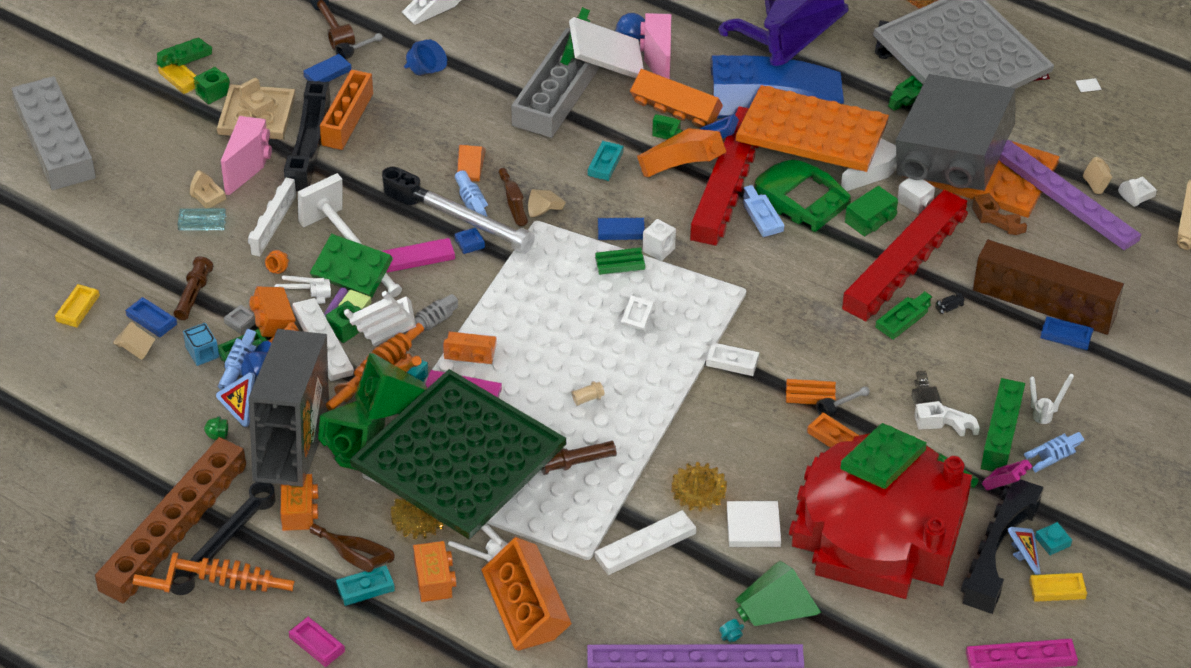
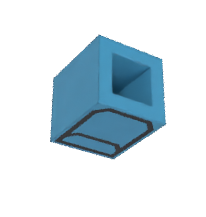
M206 323L183 331L185 347L196 366L219 358L217 341Z

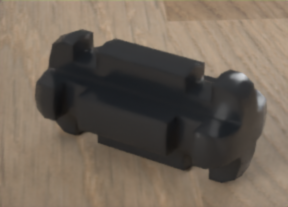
M956 293V296L953 294L943 298L942 302L938 300L936 302V309L940 314H944L945 311L949 312L959 306H963L965 299L961 293Z

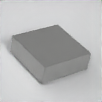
M242 305L224 317V323L241 335L256 324L254 313Z

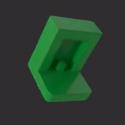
M655 114L652 136L668 140L683 131L680 129L681 120Z

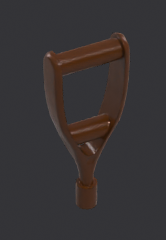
M501 168L498 173L501 180L504 181L507 201L512 216L518 226H525L528 223V218L524 211L523 194L518 184L509 179L510 176L507 169Z
M312 524L310 527V533L320 538H326L344 560L365 572H372L374 568L386 562L391 563L395 559V554L391 549L371 540L330 533L317 524ZM351 548L368 553L374 557L369 559Z

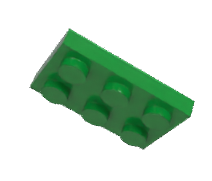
M331 233L310 274L314 278L329 279L330 284L347 290H354L368 295L372 299L393 258L390 254Z
M881 423L841 460L840 469L886 489L926 451L927 442L890 425Z

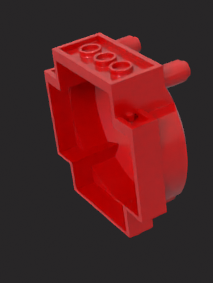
M869 434L854 436L852 441L839 442L826 452H820L819 457L815 456L812 465H807L804 475L805 485H800L798 491L797 521L792 520L789 529V535L793 536L792 547L814 552L812 564L816 565L815 575L907 599L912 579L944 586L967 508L972 475L964 473L965 464L958 456H950L944 462L938 461L939 454L926 446V451L886 489H883L840 469L841 460Z

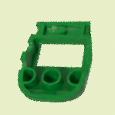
M787 160L773 165L760 174L754 184V189L758 195H766L777 214L781 215L784 213L790 216L791 221L797 224H801L804 221L812 226L811 230L814 232L845 210L847 205L851 203V195L832 176L811 164L799 160ZM811 176L818 184L821 185L823 183L828 187L829 191L804 209L786 196V194Z

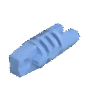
M1080 432L1069 437L1064 433L1024 453L1026 459H1032L1039 454L1042 461L1033 467L1036 473L1076 453L1074 448L1080 445L1084 438Z

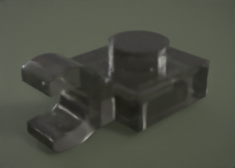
M916 372L917 380H914L916 389H912L911 395L915 408L916 404L939 401L942 404L937 387H929L927 372Z

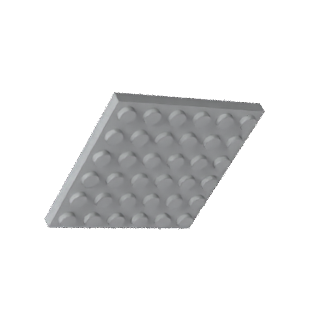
M939 0L875 28L873 36L922 84H924L928 74L1018 88L1052 72L1054 65L986 0Z

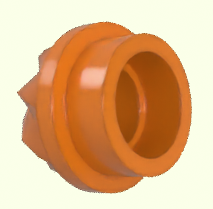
M274 250L266 257L265 265L270 272L279 274L287 269L290 260L286 253Z

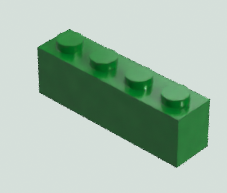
M1005 378L1000 380L981 463L982 470L993 472L996 468L1008 465L1025 383Z

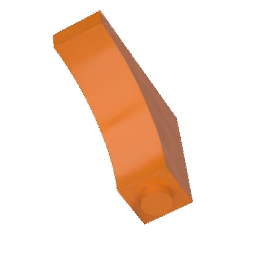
M688 128L638 155L637 158L644 177H650L678 165L700 161L709 162L726 153L720 131Z

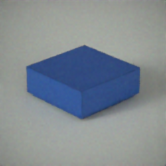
M476 227L455 233V240L463 254L485 248V242Z

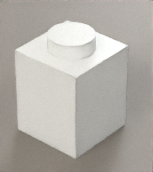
M908 178L899 185L898 202L914 213L920 214L934 200L935 187L923 179L913 180Z

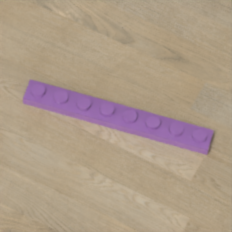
M1010 140L1006 141L999 158L1000 162L1029 181L1121 249L1126 250L1140 241L1141 234L1013 142Z
M803 644L587 645L588 668H804Z

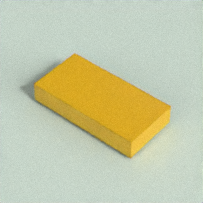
M171 64L163 68L158 67L159 74L181 93L186 94L195 89L193 77L196 75L185 65L177 66L176 64Z
M77 284L56 313V322L77 328L99 298V290Z
M1082 573L1030 575L1029 583L1034 602L1086 599L1087 597Z

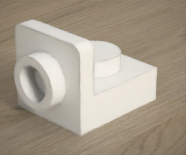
M631 295L621 320L622 324L645 331L651 314H655L656 311L654 302L643 295H639V297Z

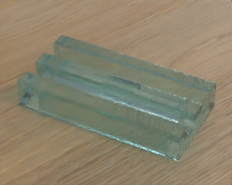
M226 208L180 209L177 224L178 230H225Z

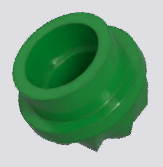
M221 416L209 419L204 426L207 436L213 440H217L219 437L227 439L228 419H222Z

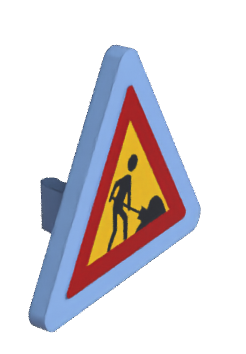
M254 373L246 374L216 394L217 399L243 427H248L250 423L249 395L254 386Z
M1018 527L1008 528V532L1014 540L1011 545L1016 550H1020L1014 552L1013 556L1019 561L1026 559L1034 574L1040 575L1033 530Z

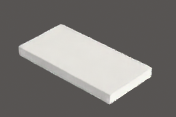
M575 17L569 20L575 58L633 78H637L640 69H644L638 39Z

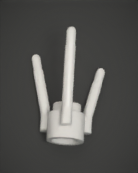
M283 275V280L310 284H275L274 286L284 287V289H310L311 297H316L318 304L325 303V298H331L329 279Z
M1073 374L1068 376L1054 403L1048 398L1037 400L1035 378L1030 377V406L1034 409L1033 419L1036 422L1047 424L1052 421L1053 413L1058 411L1059 404L1074 378Z
M486 523L481 529L491 538L486 545L488 554L453 541H449L448 545L489 562L508 543L500 538Z

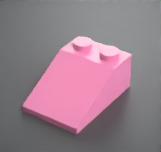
M645 13V22H641L640 35H645V39H640V51L644 52V61L653 73L670 79L671 14Z
M239 116L221 159L226 195L232 194L263 169L266 160L270 159L272 147L268 144L270 130L266 127V119Z

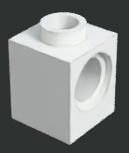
M656 219L643 231V252L662 261L675 249L676 229Z

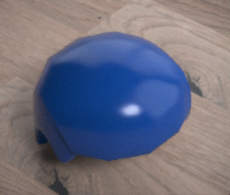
M627 13L619 19L615 32L633 37L639 41L640 39H645V35H640L641 22H645V19L639 14Z

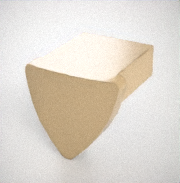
M1094 157L1087 166L1083 178L1088 182L1095 194H1102L1112 179L1111 170L1103 159Z
M200 170L195 173L190 185V195L193 198L195 197L206 209L226 200L225 192L214 183L209 175Z
M532 189L528 202L529 216L531 218L539 217L549 209L563 210L566 202L550 190Z
M131 321L116 337L113 344L119 348H125L142 360L147 355L155 338Z

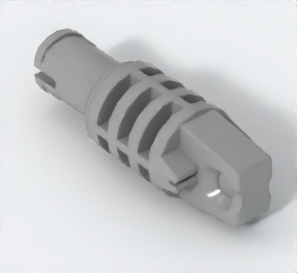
M451 294L441 300L434 301L422 309V311L417 312L414 318L415 324H422L424 331L431 330L432 327L437 326V324H440L452 315L453 311L458 308V299Z

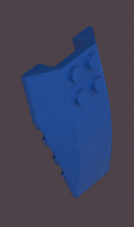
M712 55L710 58L711 75H713V96L718 97L723 105L717 119H723L736 114L739 106L750 108L761 85L844 104L841 72L791 59L783 65L773 66L770 64V57Z

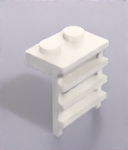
M384 291L382 296L385 299L355 313L347 309L344 311V314L350 319L352 325L357 326L359 332L364 333L366 339L372 341L373 346H377L394 337L399 332L404 333L416 327L412 303L407 296L396 301L387 291Z

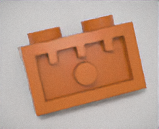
M449 331L448 338L443 343L444 359L492 364L497 337Z

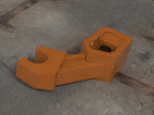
M990 193L974 197L972 209L980 223H991L1012 235L1026 232L1027 224L1025 222L1020 224L1021 216L1019 214L1005 216L999 213L1000 206Z

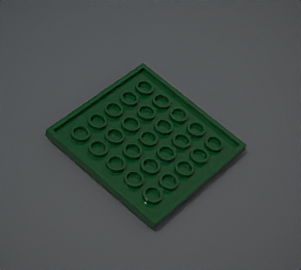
M448 369L350 459V463L356 470L470 540L567 442L566 437Z

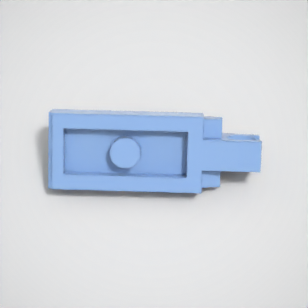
M753 185L744 187V207L762 237L784 232V223L767 196L758 195Z

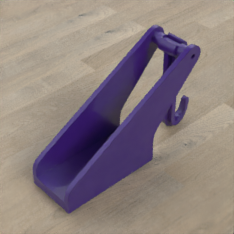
M765 0L767 17L764 21V27L768 31L738 18L723 22L718 30L719 34L724 37L728 36V31H739L768 45L769 52L772 53L770 64L779 66L787 63L849 11L848 4L844 3V0Z

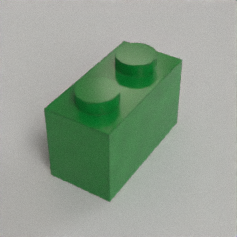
M878 185L847 205L845 223L865 237L896 217L898 199Z

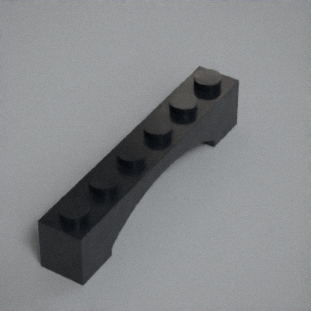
M307 81L296 144L292 154L287 156L284 167V177L295 179L296 191L309 187L311 184L321 143L320 124L327 114L331 103L329 82Z
M1022 479L1013 482L1011 486H1005L1001 498L1004 502L1003 504H997L993 516L996 520L995 522H989L985 534L988 538L986 541H981L977 552L980 556L978 559L974 558L969 569L971 577H965L961 587V592L964 593L963 604L993 614L1001 596L1004 579L999 577L996 568L997 550L1004 538L1009 534L1008 528L1016 527L1026 520L1033 521L1041 502L1043 486Z

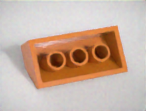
M515 537L481 569L515 650L519 651L553 641L572 624L536 544Z

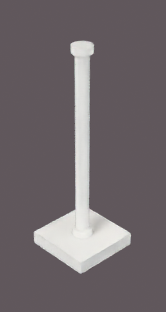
M338 173L298 191V222L303 228L328 216L346 239L362 244L336 213L342 210V178ZM385 273L381 282L388 289V293L392 297L398 296L402 291L401 286L395 284L388 274Z

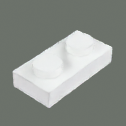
M712 342L706 359V366L753 376L759 360V352Z

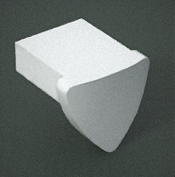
M1143 176L1123 182L1118 189L1120 195L1134 207L1141 202L1155 197L1157 191Z

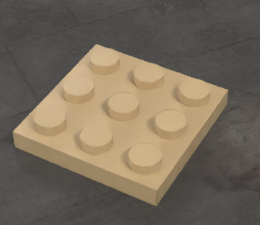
M230 84L217 126L218 135L231 136L239 116L266 119V127L270 130L269 139L284 140L296 96L295 89L260 87L273 100L274 107L255 116L240 103V85Z

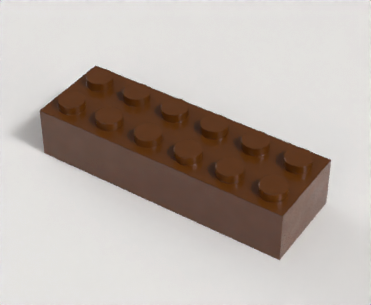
M987 239L978 256L973 291L1060 320L1094 328L1093 331L1108 335L1117 317L1124 283Z

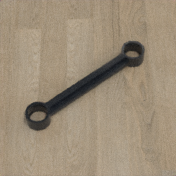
M253 483L249 488L250 498L189 561L202 562L203 558H209L210 561L258 510L271 508L276 501L274 486L271 483ZM261 492L270 494L265 498L255 497L256 494ZM176 569L173 581L178 577H188L189 580L180 584L172 582L170 591L176 595L190 593L195 587L194 577L197 573Z

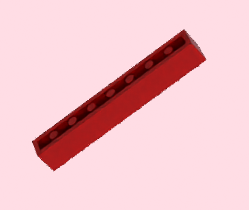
M738 107L735 115L739 121L734 134L727 136L724 141L726 153L718 156L691 222L690 240L717 246L720 237L724 238L726 222L730 223L733 213L732 207L737 206L738 192H742L744 187L743 178H747L749 175V163L754 162L755 148L759 149V146L736 141V134L749 108Z
M944 189L844 292L842 310L865 322L872 315H876L881 305L892 298L895 290L901 288L905 284L906 279L916 273L919 265L929 259L931 252L935 248L938 249L947 236L952 235L959 223L965 221L968 215L966 210L968 200Z

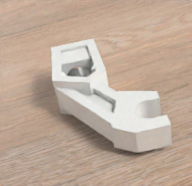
M939 401L916 404L914 416L918 430L942 428L944 424L952 426L959 436L965 435V428L971 429L973 435H979L978 421L971 414L943 406Z

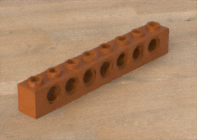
M219 437L95 574L98 591L123 604L130 596L135 595L139 586L133 585L134 575L150 577L158 564L169 556L173 547L184 539L188 530L199 522L203 513L214 505L218 496L229 488L233 479L244 471L246 467L244 448Z

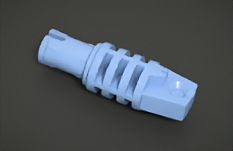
M466 171L457 172L455 179L460 188V197L466 208L488 217L484 207L488 206V203L478 185L471 181Z
M247 329L242 340L238 338L235 340L224 363L226 370L218 384L220 390L237 381L239 375H242L241 367L245 354L255 352L256 346L252 345L256 335L255 331Z

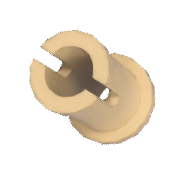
M592 381L589 386L571 392L576 406L593 399L600 400L601 396L605 395L602 384Z

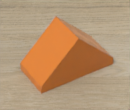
M459 145L457 172L466 171L471 181L479 182L486 148L482 146Z

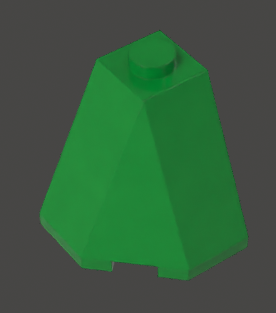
M355 401L320 415L318 439L324 447L328 446L335 455L334 459L340 467L356 470L351 466L350 459L384 429L386 417L375 420L367 419L360 405Z
M782 561L774 564L735 599L739 606L735 609L744 623L748 621L753 626L814 616L821 612L794 569Z

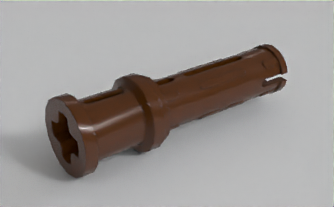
M198 256L193 260V268L186 276L187 285L174 310V316L177 319H188L200 289L207 284L208 273L213 270L214 265L210 259Z
M611 440L572 450L562 448L541 471L543 475H548L550 471L559 469L566 471L572 465L614 457L617 455L614 441Z

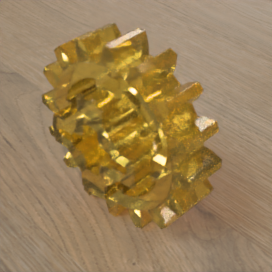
M696 462L695 466L692 467L687 463L686 470L678 468V474L673 475L671 492L674 493V500L680 499L681 507L688 504L690 511L694 507H698L699 512H702L703 507L712 510L713 503L719 506L721 499H725L727 481H724V473L718 474V467L710 469L709 463H706L703 467L700 466L699 462Z
M405 499L394 500V506H391L392 525H395L397 532L403 530L404 537L413 534V539H416L418 535H422L426 539L427 533L430 532L436 535V528L443 529L442 522Z

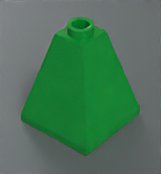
M369 353L355 398L367 419L375 420L400 414L427 389V386L423 381L376 354Z

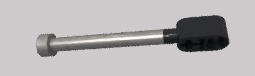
M395 166L387 167L382 171L384 194L406 205H415L419 202L427 204L510 242L512 249L523 254L527 253L534 243L535 236L533 232L524 228L515 230L421 187L420 178L410 172Z

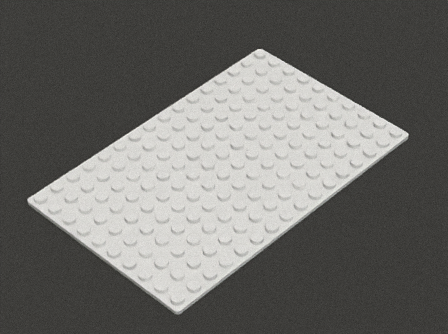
M534 221L528 229L535 236L531 249L525 254L516 250L513 251L458 331L459 333L497 337L492 364L444 359L443 353L432 370L446 372L450 369L461 376L502 383V391L499 398L566 437L567 444L563 447L565 449L572 450L611 440L614 441L617 455L614 457L572 465L569 470L550 471L548 475H543L540 470L487 522V524L584 560H590L705 366L712 342H719L745 298L746 289L644 255L645 270L599 275L595 253L622 250L623 248L541 221ZM631 295L639 297V295L646 296L654 302L656 307L655 314H651L645 331L623 325L621 322ZM592 381L602 384L605 395L601 396L600 400L593 399L576 406L572 398V391L589 386ZM362 473L364 479L377 483Z

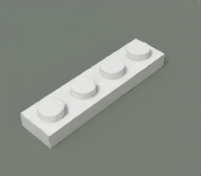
M286 177L282 185L277 187L276 195L272 201L268 202L267 209L264 215L259 217L254 231L250 232L248 244L251 247V255L261 256L296 197L295 179Z
M312 298L293 303L292 311L304 332L327 334L328 377L330 381L353 376L354 368L316 299Z
M682 510L596 550L595 559L606 574L610 575L696 534V526Z

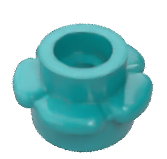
M737 619L730 620L719 628L722 640H728L729 643H732L743 636L741 630L744 629V625H740Z

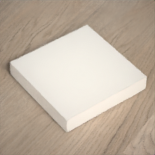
M727 501L729 547H781L778 501Z

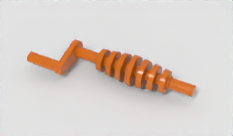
M417 323L416 327L410 329L406 334L399 332L394 337L388 339L387 342L380 344L379 347L372 350V353L395 365L400 360V356L406 354V351L411 349V341L424 331L423 325ZM368 356L355 369V377L349 382L338 384L334 388L336 395L325 404L328 410L335 409L343 401H350L355 395Z
M176 552L172 554L166 580L137 574L133 578V585L164 590L167 593L170 592L176 569L195 572L199 574V579L205 580L206 575H210L209 582L215 583L216 577H220L219 585L225 587L227 579H230L229 589L234 590L237 581H241L240 590H246L247 583H252L251 591H256L258 585H262L261 591L267 592V589L270 587L293 591L294 581L273 577L269 570H265V574L261 575V568L255 566L254 573H251V564L245 563L244 570L241 571V561L235 560L233 569H230V560L227 559L224 560L223 566L220 567V559H214L212 565L208 564L209 558H203L202 562L179 559V553Z

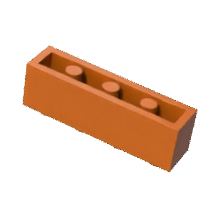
M351 69L320 124L322 146L343 150L373 95L371 73Z
M640 69L630 90L636 103L642 106H646V104L654 106L653 108L660 113L667 111L681 121L685 119L690 120L699 128L714 123L723 107L718 97L644 69Z

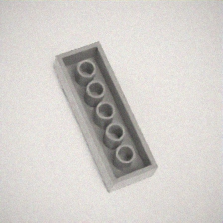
M570 28L564 30L511 105L512 126L552 138L600 68V66L577 58H572L568 66L560 63L571 33Z
M55 77L44 78L12 87L15 108L51 190L96 178L92 157Z

